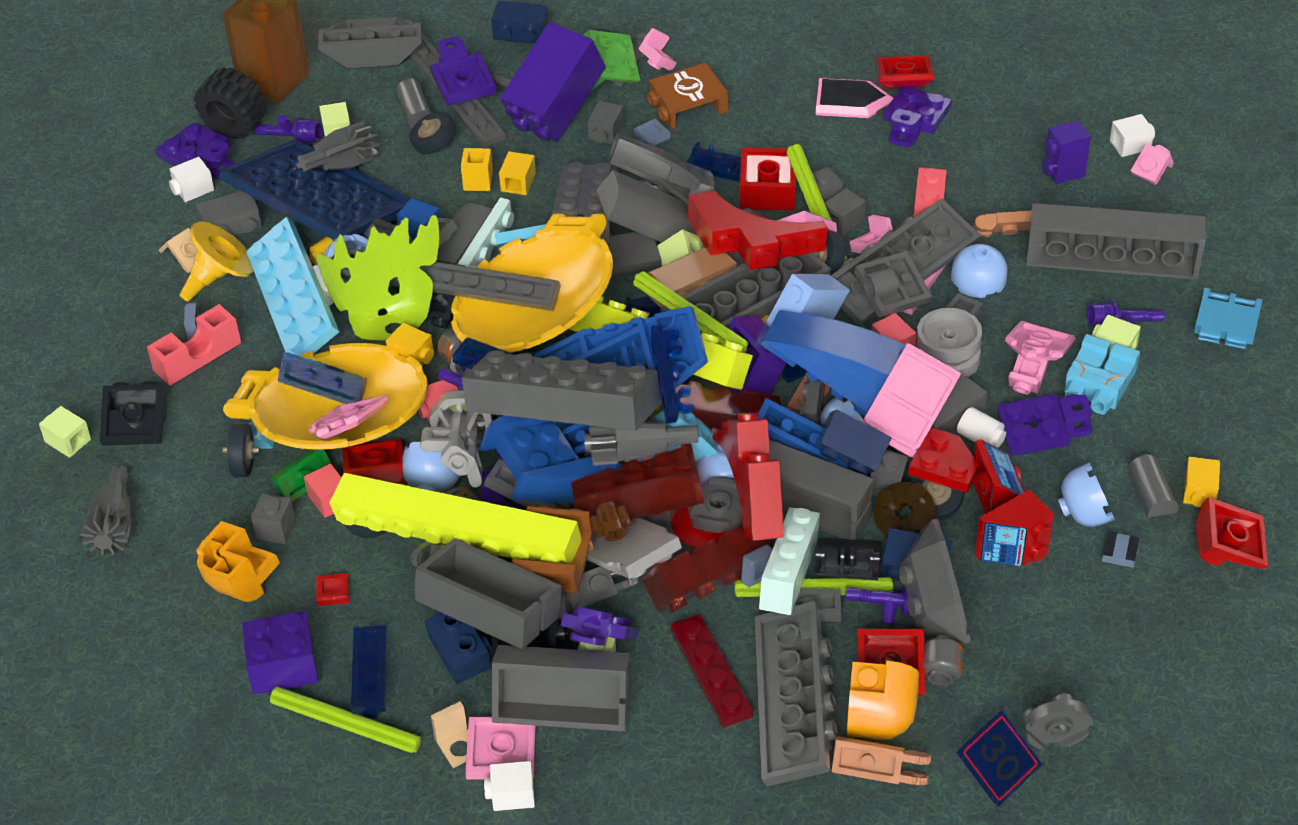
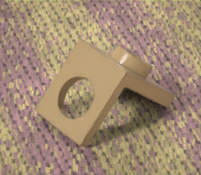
M187 228L167 241L159 249V252L162 253L170 249L183 269L190 273L198 249L192 242L190 229Z
M458 702L431 715L435 741L452 768L465 763L467 754L455 756L450 751L453 743L468 741L464 706L461 702Z

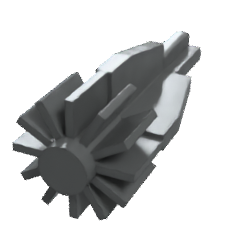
M364 122L334 130L314 145L315 151L298 156L299 163L296 165L298 169L302 168L304 172L322 165L325 170H343L356 167L374 160L373 156L378 155L379 152L374 149L380 146V143L374 142V137L378 135L377 133L371 135L370 130L372 127L370 125L365 127Z
M645 420L636 431L590 426V433L584 434L585 450L592 453L593 466L618 464L619 461L635 460L665 452L668 445L699 442L697 425L666 427V422Z
M123 465L120 468L116 466L111 468L108 483L104 481L89 501L86 518L84 517L80 536H83L82 544L91 543L90 552H93L97 547L100 548L102 556H104L105 549L108 548L112 555H116L117 548L123 551L125 544L128 543L131 530L130 497L126 495L127 468Z

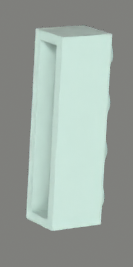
M789 507L783 522L784 538H777L762 576L759 609L791 615L816 548L820 513L809 511L805 508Z

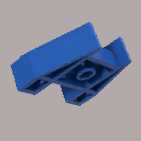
M502 415L489 424L479 447L481 451L496 448L517 481L511 495L513 501L574 504L589 502L595 504L615 499L628 473L620 462L618 464L593 466L592 456L579 459L560 431L573 425L572 423Z

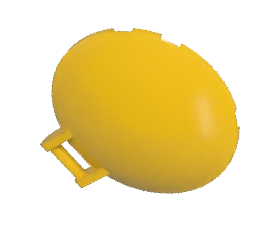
M553 214L544 229L536 231L535 237L521 241L519 237L499 248L501 253L489 262L484 259L475 268L559 281L561 288L553 311L455 296L451 307L453 313L451 324L458 339L475 351L489 353L499 350L511 353L544 343L566 331L584 317L604 293L613 270L611 251L604 239L599 238L606 227L605 216L603 214H592L591 217H571L564 214Z
M370 343L329 346L330 351L314 355L312 351L292 357L289 359L290 364L280 370L275 367L271 371L249 370L245 372L241 379V386L234 397L226 402L223 411L230 418L251 419L253 425L261 434L279 444L301 449L342 448L376 439L407 422L420 409L426 398L428 390L427 377L422 370V365L411 355L408 357L400 355L399 350L396 348ZM382 395L388 398L386 406L364 422L327 439L314 435L308 429L309 425L337 406Z

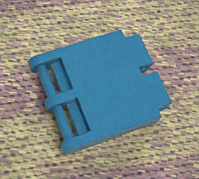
M1204 288L1194 333L1199 334L1198 340L1219 344L1220 338L1226 339L1225 345L1245 349L1246 344L1253 345L1263 299L1257 298L1254 301L1236 297L1234 293H1231L1229 296L1210 292L1209 288Z

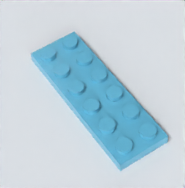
M286 217L260 240L255 242L246 253L289 360L292 357L312 351L314 354L340 331L296 226L292 220Z

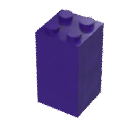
M549 22L500 96V100L505 107V112L510 115L513 121L512 124L517 129L526 132L528 129L534 132L541 140L547 141L549 138L558 142L606 66L593 39Z

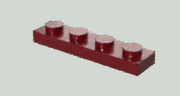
M699 614L670 624V631L722 728L753 718V710L701 615Z

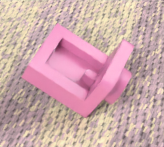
M652 28L638 49L649 58L647 62L658 70L663 67L670 71L677 62L662 51L669 40V36Z
M1146 144L1132 167L1131 174L1156 185L1167 166L1172 168L1174 164L1170 151L1160 145L1154 147Z
M877 215L869 216L870 232L850 241L851 252L861 254L868 245L872 244L874 246L880 242L881 238L888 231H893L890 218Z
M1018 354L1013 372L1011 371L1008 377L1009 386H1013V390L1021 394L1028 395L1030 392L1038 394L1049 360H1026Z

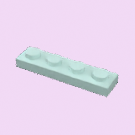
M504 198L498 200L458 264L475 268L484 259L489 262L491 251L497 246L495 233L504 232L506 228H510L513 224L514 213L511 212L510 200Z

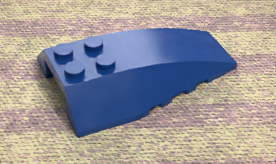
M691 306L657 313L654 317L634 318L631 319V322L623 324L612 323L604 325V328L594 330L589 328L581 330L534 354V357L540 358L556 356L560 360L574 361L584 359L589 363L602 364L612 362L617 364V366L631 367L641 365L646 369L657 370L660 400L708 363L694 308ZM573 424L560 430L577 456L586 452L584 434L590 433L589 425Z
M784 310L778 311L761 343L763 347L790 366L795 367L799 365L808 371L806 377L816 383L818 380H821L831 387V394L839 400L845 397L854 403L853 409L864 417L906 346L871 330L842 321Z

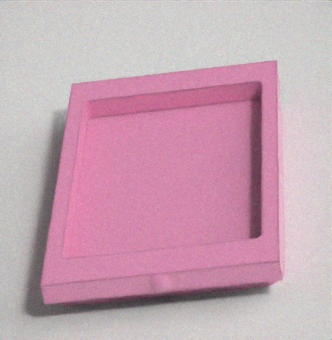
M907 343L862 422L892 437L889 446L913 458L961 373L926 354L923 350Z

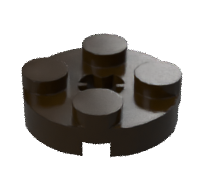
M900 482L879 492L874 509V518L878 529L887 538L889 528L919 534L932 519L938 518V508L935 499L921 484ZM907 506L911 509L913 507V513L908 514V519L902 520L903 517L899 516L902 508Z

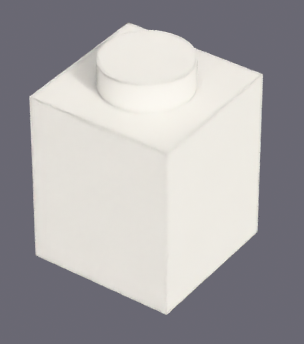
M1142 114L1112 122L1110 142L1121 157L1142 152L1146 144L1152 146L1155 130Z
M200 157L170 168L172 178L169 181L170 188L175 196L180 195L184 202L214 191L211 173Z
M531 761L490 765V778L484 779L485 798L492 799L494 811L535 807Z

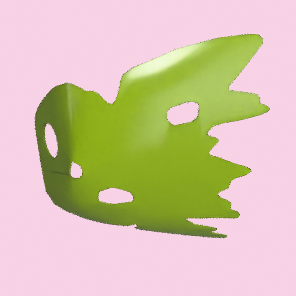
M436 215L431 216L427 226L420 224L417 237L411 244L409 243L408 233L409 220L404 218L401 224L394 228L390 236L385 233H378L377 229L373 226L365 251H356L355 258L349 256L341 234L334 244V259L317 253V263L328 293L340 311L348 310L349 321L356 336L366 340L383 341L392 335V333H388L385 330L388 324L405 323L418 328L426 319L433 292V282L419 267L431 266L437 260L439 225ZM343 268H348L351 275L346 283L343 282L341 277V270ZM394 277H397L400 284L399 293L392 296L388 292L389 283ZM384 308L387 310V314L378 315L380 309Z

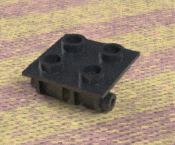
M819 537L818 548L816 547L814 576L878 581L882 542Z

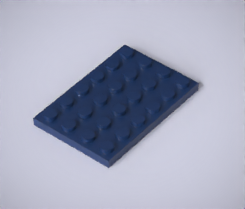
M297 139L220 170V179L230 184L233 188L249 194L252 198L262 201L271 206L272 209L290 216L293 220L305 224L313 231L319 232L333 241L340 234L342 236L364 235L366 229L375 219H383L388 222L396 220L398 212L411 199L353 168L325 170L322 165L305 172L302 168L298 169L296 165L299 163L297 157L315 151V148Z

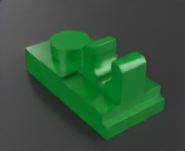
M311 449L271 476L270 479L279 497L291 498L293 502L307 492L304 476L331 462L324 449Z

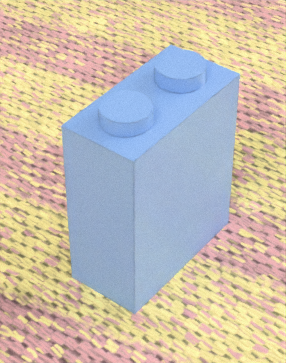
M792 274L766 324L769 327L771 326L779 310L834 319L850 290L829 274Z

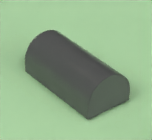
M406 79L398 84L396 88L398 101L409 128H413L420 119L432 113L418 80Z
M1147 454L1134 459L1129 465L1128 473L1147 518L1178 513V503L1158 458Z

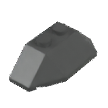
M399 17L345 20L328 28L319 29L318 50L346 68L399 65L422 43L421 23Z
M932 519L921 530L902 560L899 576L901 583L906 586L909 597L907 600L908 611L911 616H914L916 626L924 629V632L933 638L941 634L950 635L964 648L971 643V639L966 627L967 621L939 520Z

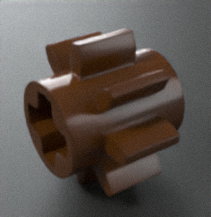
M605 502L599 505L595 510L596 516L591 517L592 527L596 532L597 538L603 536L606 541H617L623 538L627 533L626 527L632 526L626 507L624 505L619 507L616 502Z

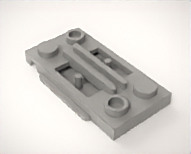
M633 516L630 517L632 526L626 527V535L617 541H606L603 536L597 538L596 532L593 531L591 542L594 549L588 552L586 560L630 579L643 575L646 569L655 563L669 560L672 557V553L681 549L682 546L678 536L668 533L666 528Z

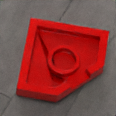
M931 427L909 465L908 475L968 493L978 473L979 464L960 436Z

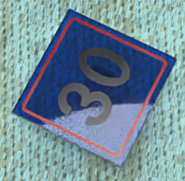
M999 711L956 751L957 755L997 806H1000L1043 765L1003 711Z

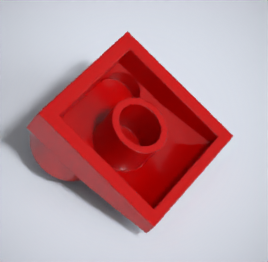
M929 55L876 57L877 82L883 85L884 88H919L934 80Z
M401 438L342 447L344 473L401 485L406 482L403 477V446Z
M1208 497L1202 503L1198 518L1196 519L1197 545L1201 558L1214 566H1220L1227 560L1265 569L1268 566L1264 517Z
M858 629V662L886 665V661H893L912 666L919 672L918 695L925 696V667L923 666L924 629Z

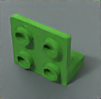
M588 30L583 34V36L593 39L606 66L593 89L605 80L637 83L641 80L630 35Z

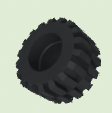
M223 67L219 68V70L216 69L196 91L194 96L196 104L194 106L195 110L199 112L200 119H203L205 124L212 128L213 131L232 139H243L249 135L266 114L267 102L264 100L266 97L260 91L259 85L252 81V78L247 77L239 70L235 71L233 68L226 69Z

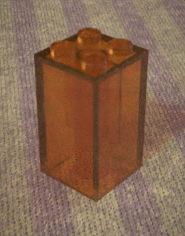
M237 0L223 12L234 70H239L247 77L252 78V81L259 85L260 91L264 93L266 99L280 103L310 75L297 0Z

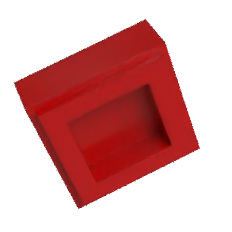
M348 573L316 576L317 606L349 603Z

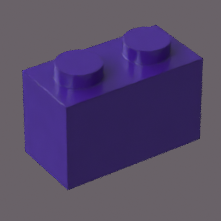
M1079 120L1049 127L1048 137L1045 141V160L1042 162L1044 174L1050 176L1055 184L1085 177L1091 136Z

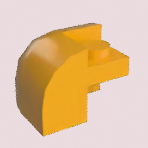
M223 521L212 530L196 550L198 554L197 566L204 581L215 591L245 602L255 601L264 594L261 584L280 564L276 554L253 547L244 528Z
M886 661V665L853 662L847 737L890 740L904 733L913 724L916 715L919 685L918 670L912 666L893 661Z

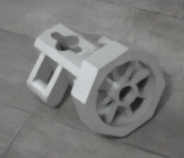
M464 390L446 392L430 411L431 427H426L422 430L420 448L425 452H441V462L443 465L459 476L467 474L470 485L478 487L482 483L483 472L479 447L489 424L493 422L492 414L481 413L483 417H477L478 412L463 410L462 404H465ZM457 405V412H453L448 407ZM479 426H485L482 432L478 430Z

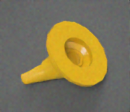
M202 221L194 223L190 229V236L198 250L190 275L179 296L189 302L206 286H209L218 278H222L228 273L240 277L251 275L254 271L246 253L247 248L236 237L219 226Z

